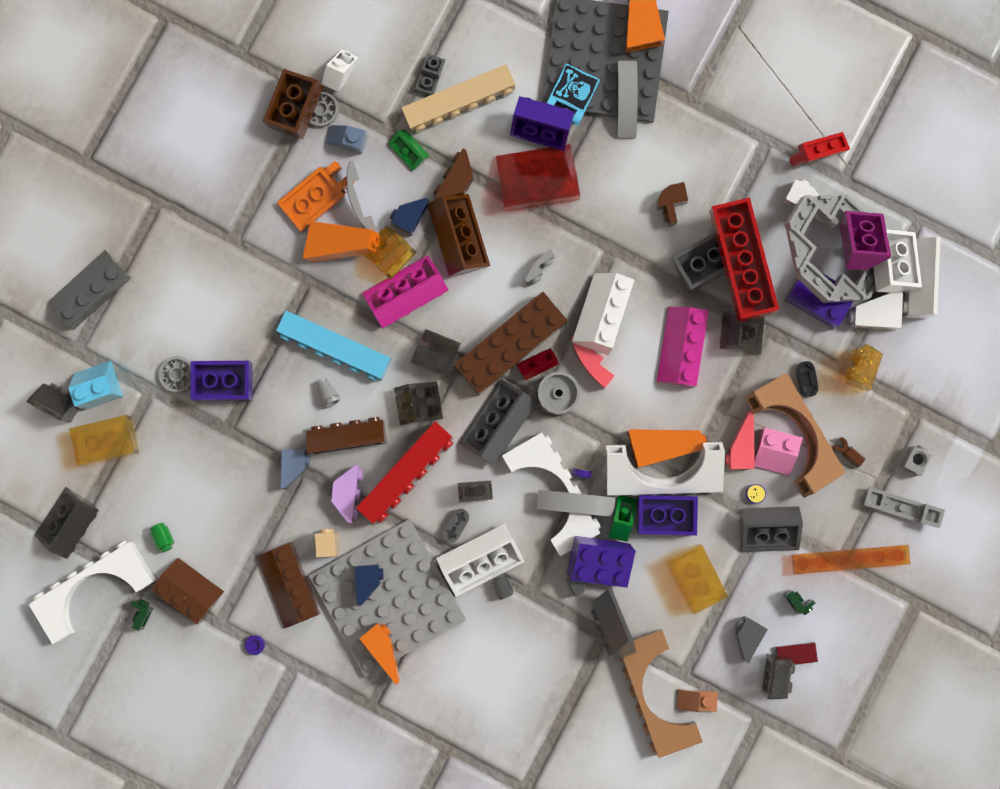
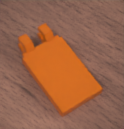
M334 161L327 168L320 166L277 202L300 232H304L309 227L310 221H317L345 197V190L347 189L346 176L339 182L333 177L342 169L338 162Z

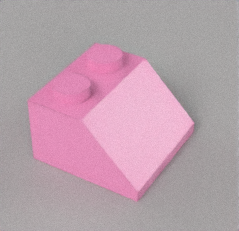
M762 428L754 455V466L789 476L798 457L802 437L769 428Z

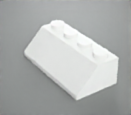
M940 237L916 239L922 288L903 291V294H905V301L902 303L904 318L928 319L937 315Z
M594 273L572 343L605 355L610 353L613 349L634 279L617 273Z
M506 524L436 558L444 577L456 597L525 562Z

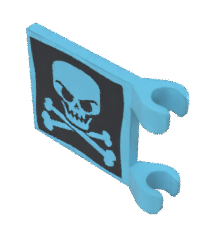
M566 63L547 103L554 106L557 101L576 110L577 112L572 124L578 126L600 79Z

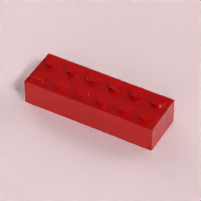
M750 197L712 206L710 216L738 323L776 314L779 311V306Z
M435 421L356 509L373 524L382 523L389 516L387 513L389 509H395L401 503L400 497L404 493L408 495L415 487L413 483L417 479L421 480L428 473L426 471L427 467L430 464L434 466L441 458L439 454L443 450L447 452L454 444L452 442L454 438Z

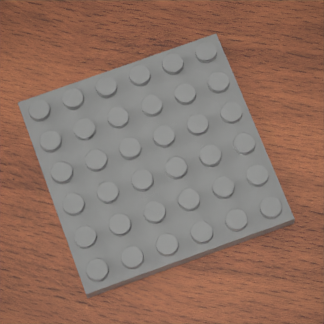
M411 519L404 521L309 575L364 677L382 668L359 639L377 623L385 624L391 631L389 635L392 638L397 660L466 620ZM380 564V568L384 570V580H381V584L363 605L357 606L355 566Z

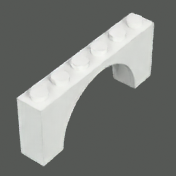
M540 433L502 455L511 473L528 467L542 468L555 474L563 482L568 493L582 494L576 484L573 486L569 480L572 476L567 468H562L560 464L562 459L557 451L553 452L550 445L553 443L547 434L544 436L543 433ZM569 512L563 528L550 540L559 556H562L572 550L574 536L593 538L600 534L598 529L601 526L597 519H592L589 514Z
M703 443L700 456L690 469L678 476L664 479L646 476L635 469L627 457L625 445H607V496H638L641 494L677 495L679 493L714 494L723 492L725 463L723 443Z
M124 541L116 546L117 550L112 553L108 551L99 556L100 560L93 563L92 561L82 567L83 571L78 574L77 572L70 574L66 577L67 581L64 583L58 582L49 588L51 591L44 594L42 592L33 597L34 601L29 606L52 644L58 643L74 633L69 619L70 600L77 586L89 576L97 573L116 575L129 583L135 592H140L157 581L134 542L127 543Z

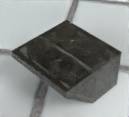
M437 381L412 383L394 388L400 426L443 419Z

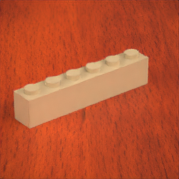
M507 64L401 108L411 133L414 131L419 133L424 131L426 126L441 124L443 119L458 117L465 110H475L479 107L478 105L484 102L489 104L501 95L503 97L511 95L513 90H515V82Z

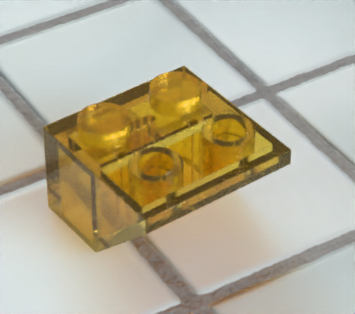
M386 225L378 232L380 234V243L376 253L363 256L391 280L417 252L404 238Z
M867 344L858 347L857 350L854 349L850 358L852 360L851 367L847 368L844 378H846L845 384L864 391L871 390L883 353Z

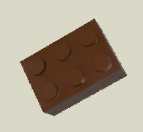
M283 69L263 122L271 129L303 139L324 87L316 79Z

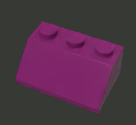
M845 211L839 228L846 269L867 270L890 259L891 251L884 214Z

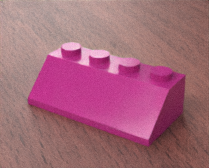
M427 255L364 291L362 294L383 329L417 308L424 306L436 297L441 296L448 291V288Z
M668 307L656 382L691 388L697 386L709 310L692 307Z

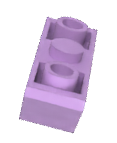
M354 465L333 482L331 502L348 523H354V519H358L359 511L356 509V500H360L361 489H358V484L363 479V470H360L361 466Z

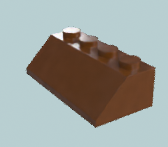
M469 194L442 196L427 204L449 277L489 267L490 262Z
M379 417L368 418V422L363 423L360 420L349 421V425L343 426L341 422L332 423L329 428H323L322 425L312 426L311 430L306 431L308 454L388 443L385 421L380 420Z
M293 542L257 556L284 629L321 614Z

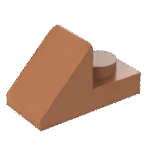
M678 689L677 709L692 712H717L718 692Z

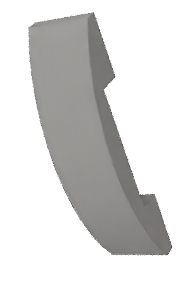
M618 61L617 138H636L638 102L637 61Z
M350 161L346 171V188L351 207L365 229L377 232L372 216L365 218L363 216L352 183L359 180L354 161Z
M872 487L868 488L864 501V506L936 528H940L945 509L909 500Z
M538 490L536 509L614 517L615 498Z

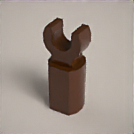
M840 437L839 440L842 442V447L839 448L833 445L832 448L837 452H842V456L856 468H859L866 458L852 446L849 447L845 438Z

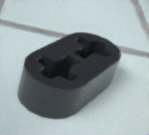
M809 361L801 362L796 368L800 393L804 397L815 396L818 392L815 367ZM804 365L810 368V371L807 372L808 378H806L805 372H801ZM807 380L809 381V385L811 387L813 386L814 390L811 391V394H809L808 391L804 390V388L807 387Z

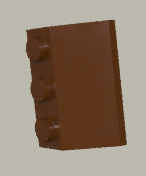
M179 557L163 572L151 588L152 592L196 624L203 622L225 592Z

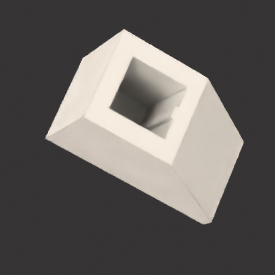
M341 49L326 65L321 84L339 92L346 84L358 57L352 55L349 51Z

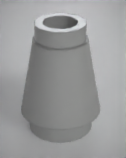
M326 378L316 382L322 404L326 408L332 407L340 401L338 398L339 394Z

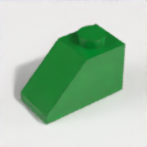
M622 495L618 496L609 531L610 538L628 541L633 527L637 499Z

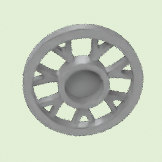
M321 93L322 101L317 103L314 111L316 116L311 118L310 121L312 125L325 127L336 120L339 114V104L330 93ZM327 97H330L332 100L327 105V103H325V100L327 99ZM336 106V110L329 111V107ZM328 114L332 116L329 121L325 118ZM318 117H323L322 123H317Z
M179 356L170 357L165 360L159 369V380L162 386L172 392L187 390L191 386V379L189 383L183 379L185 375L191 377L189 375L191 371L185 373L183 369L187 366L191 369V362ZM177 360H183L181 368L177 367ZM169 362H171L174 366L170 370L166 366V364ZM162 372H169V377L163 378ZM169 380L174 381L171 388L166 385ZM181 381L183 388L178 389L177 382Z

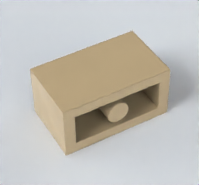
M334 528L320 529V533L315 534L316 557L340 555L339 532H334Z

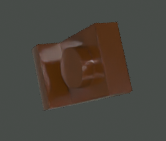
M681 182L667 186L657 200L656 209L665 210L662 211L664 223L667 222L668 227L676 226L678 222L674 207L687 204L688 202L685 183Z

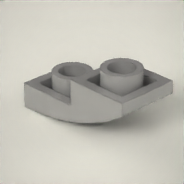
M551 249L543 254L531 267L525 279L526 285L530 283L534 285L542 279L540 276L543 275V271L540 267H548L553 263L552 259L555 258V254Z

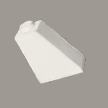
M903 291L889 293L852 308L848 316L851 327L885 330L900 329L902 327Z

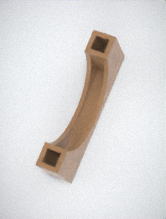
M787 373L744 397L753 414L764 410L778 411L790 417L801 429L807 443L808 455L805 468L801 475L794 480V483L803 498L816 493L846 473Z
M659 629L634 638L636 653L619 659V662L622 660L624 662L625 668L622 670L625 679H630L632 686L629 687L632 698H637L639 705H636L639 717L643 716L645 724H642L646 736L650 735L652 742L649 743L652 754L656 753L658 758L702 743L701 735L694 721L672 723L663 720L648 708L644 700L642 684L646 669L656 656L669 649L663 630Z

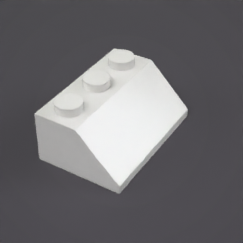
M886 229L891 258L873 267L876 292L894 293L922 288L915 232Z

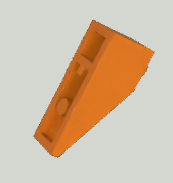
M377 623L359 639L392 681L398 684L400 676L392 638L389 635L391 631L385 624Z

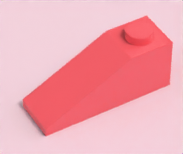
M752 411L746 413L730 445L728 454H725V465H728V469H754V414Z

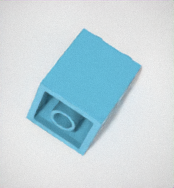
M111 361L74 373L68 388L74 407L90 409L123 397Z

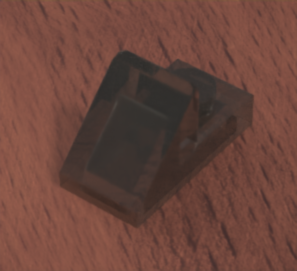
M491 480L458 483L459 502L493 500Z

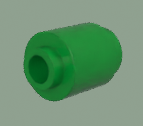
M164 522L150 528V536L157 551L161 550L163 553L173 548L172 545L175 542L168 526H165Z

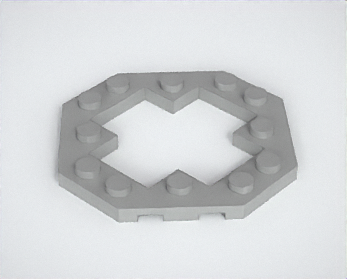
M805 195L799 199L785 223L796 278L823 303L865 301L871 298L876 289L873 267L861 270L855 283L843 273L837 277L833 284L809 262L817 247L803 234L816 213L826 223H829L833 220L836 213L843 218L845 211L864 212L848 195Z

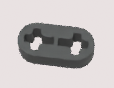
M457 509L452 514L442 532V537L446 542L453 543L459 539L469 521V514L466 510ZM464 512L465 522L461 521L459 525H456L455 523L458 519L456 514ZM453 526L457 527L454 532L456 537L448 539L446 531H451Z

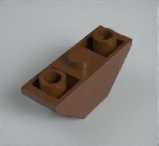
M464 148L461 152L455 154L452 160L454 162L452 168H448L444 173V182L436 187L434 191L435 200L442 196L465 195L473 182L471 165L467 151Z

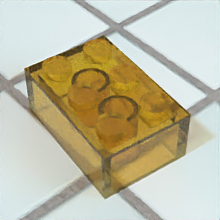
M123 415L69 428L77 466L84 467L139 454L131 416Z
M697 544L665 561L692 614H696L728 597L702 544Z

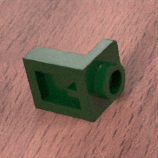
M788 590L783 594L796 614L803 613V615H806L813 610L812 606L816 604L811 599L802 604L803 598L797 591L794 593V591Z
M142 599L131 602V606L140 609L132 619V622H134L132 628L138 631L144 630L154 609L149 606V602Z

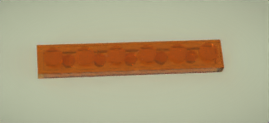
M909 545L792 554L793 574L911 564Z

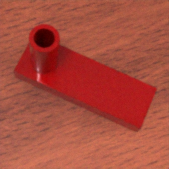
M840 132L798 145L799 152L791 156L789 161L792 166L796 167L803 162L809 163L850 150L844 133Z

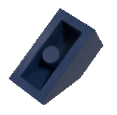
M419 199L400 205L397 210L394 209L390 216L391 225L412 236L428 207L427 204L430 203L429 199Z
M380 564L355 566L357 606L363 605L381 584V580H384V570L380 568Z

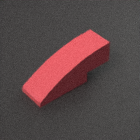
M572 336L570 341L579 362L591 378L605 389L615 375L600 365L604 359L594 350L572 343Z

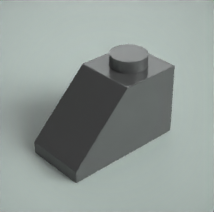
M744 616L743 619L740 618L735 626L737 629L735 634L742 659L749 663L768 629Z

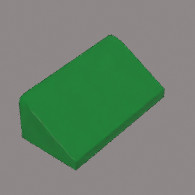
M406 129L399 130L387 143L412 171L429 157L428 153Z

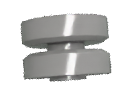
M553 372L545 376L540 382L537 391L538 401L547 413L564 415L571 412L577 405L580 398V387L576 379L570 374ZM557 390H561V393H563L561 397L555 395Z

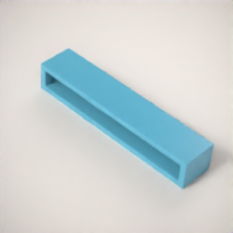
M285 311L276 330L280 334V338L288 342L293 339L298 342L297 346L306 350L308 347L315 349V354L321 357L328 355L332 357V362L341 366L343 363L350 365V370L360 373L361 370L367 373L366 377L377 381L378 378L383 380L392 360L386 355L289 311Z

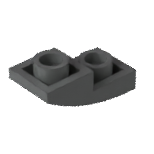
M427 54L415 87V93L427 97L435 93L445 59Z

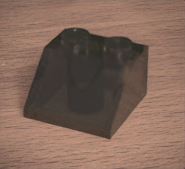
M723 311L719 349L761 355L765 317L738 323L735 311Z
M426 329L410 363L447 378L461 343Z
M52 382L50 385L43 383L27 400V403L54 418L70 423L79 410V407H74L70 392L68 391L66 394L60 391L62 387Z
M766 654L761 692L767 699H788V693L791 694L792 682H790L791 674L795 672V663L791 657Z

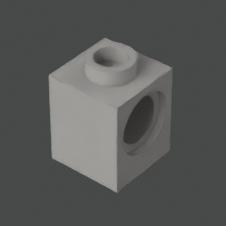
M920 445L909 447L900 468L915 476H922L932 455L927 453L928 450ZM915 454H917L920 457V463L918 465H916L913 462V456Z

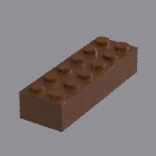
M541 292L457 361L454 366L475 392L480 395L567 324L568 320L548 296Z

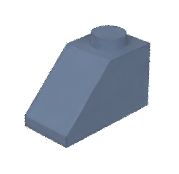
M331 125L326 144L362 154L367 133L365 130L347 125Z
M282 449L281 488H288L307 470V466H310V454H307V450Z

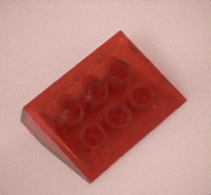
M570 144L566 145L564 151L549 147L496 156L505 212L580 199L578 178Z

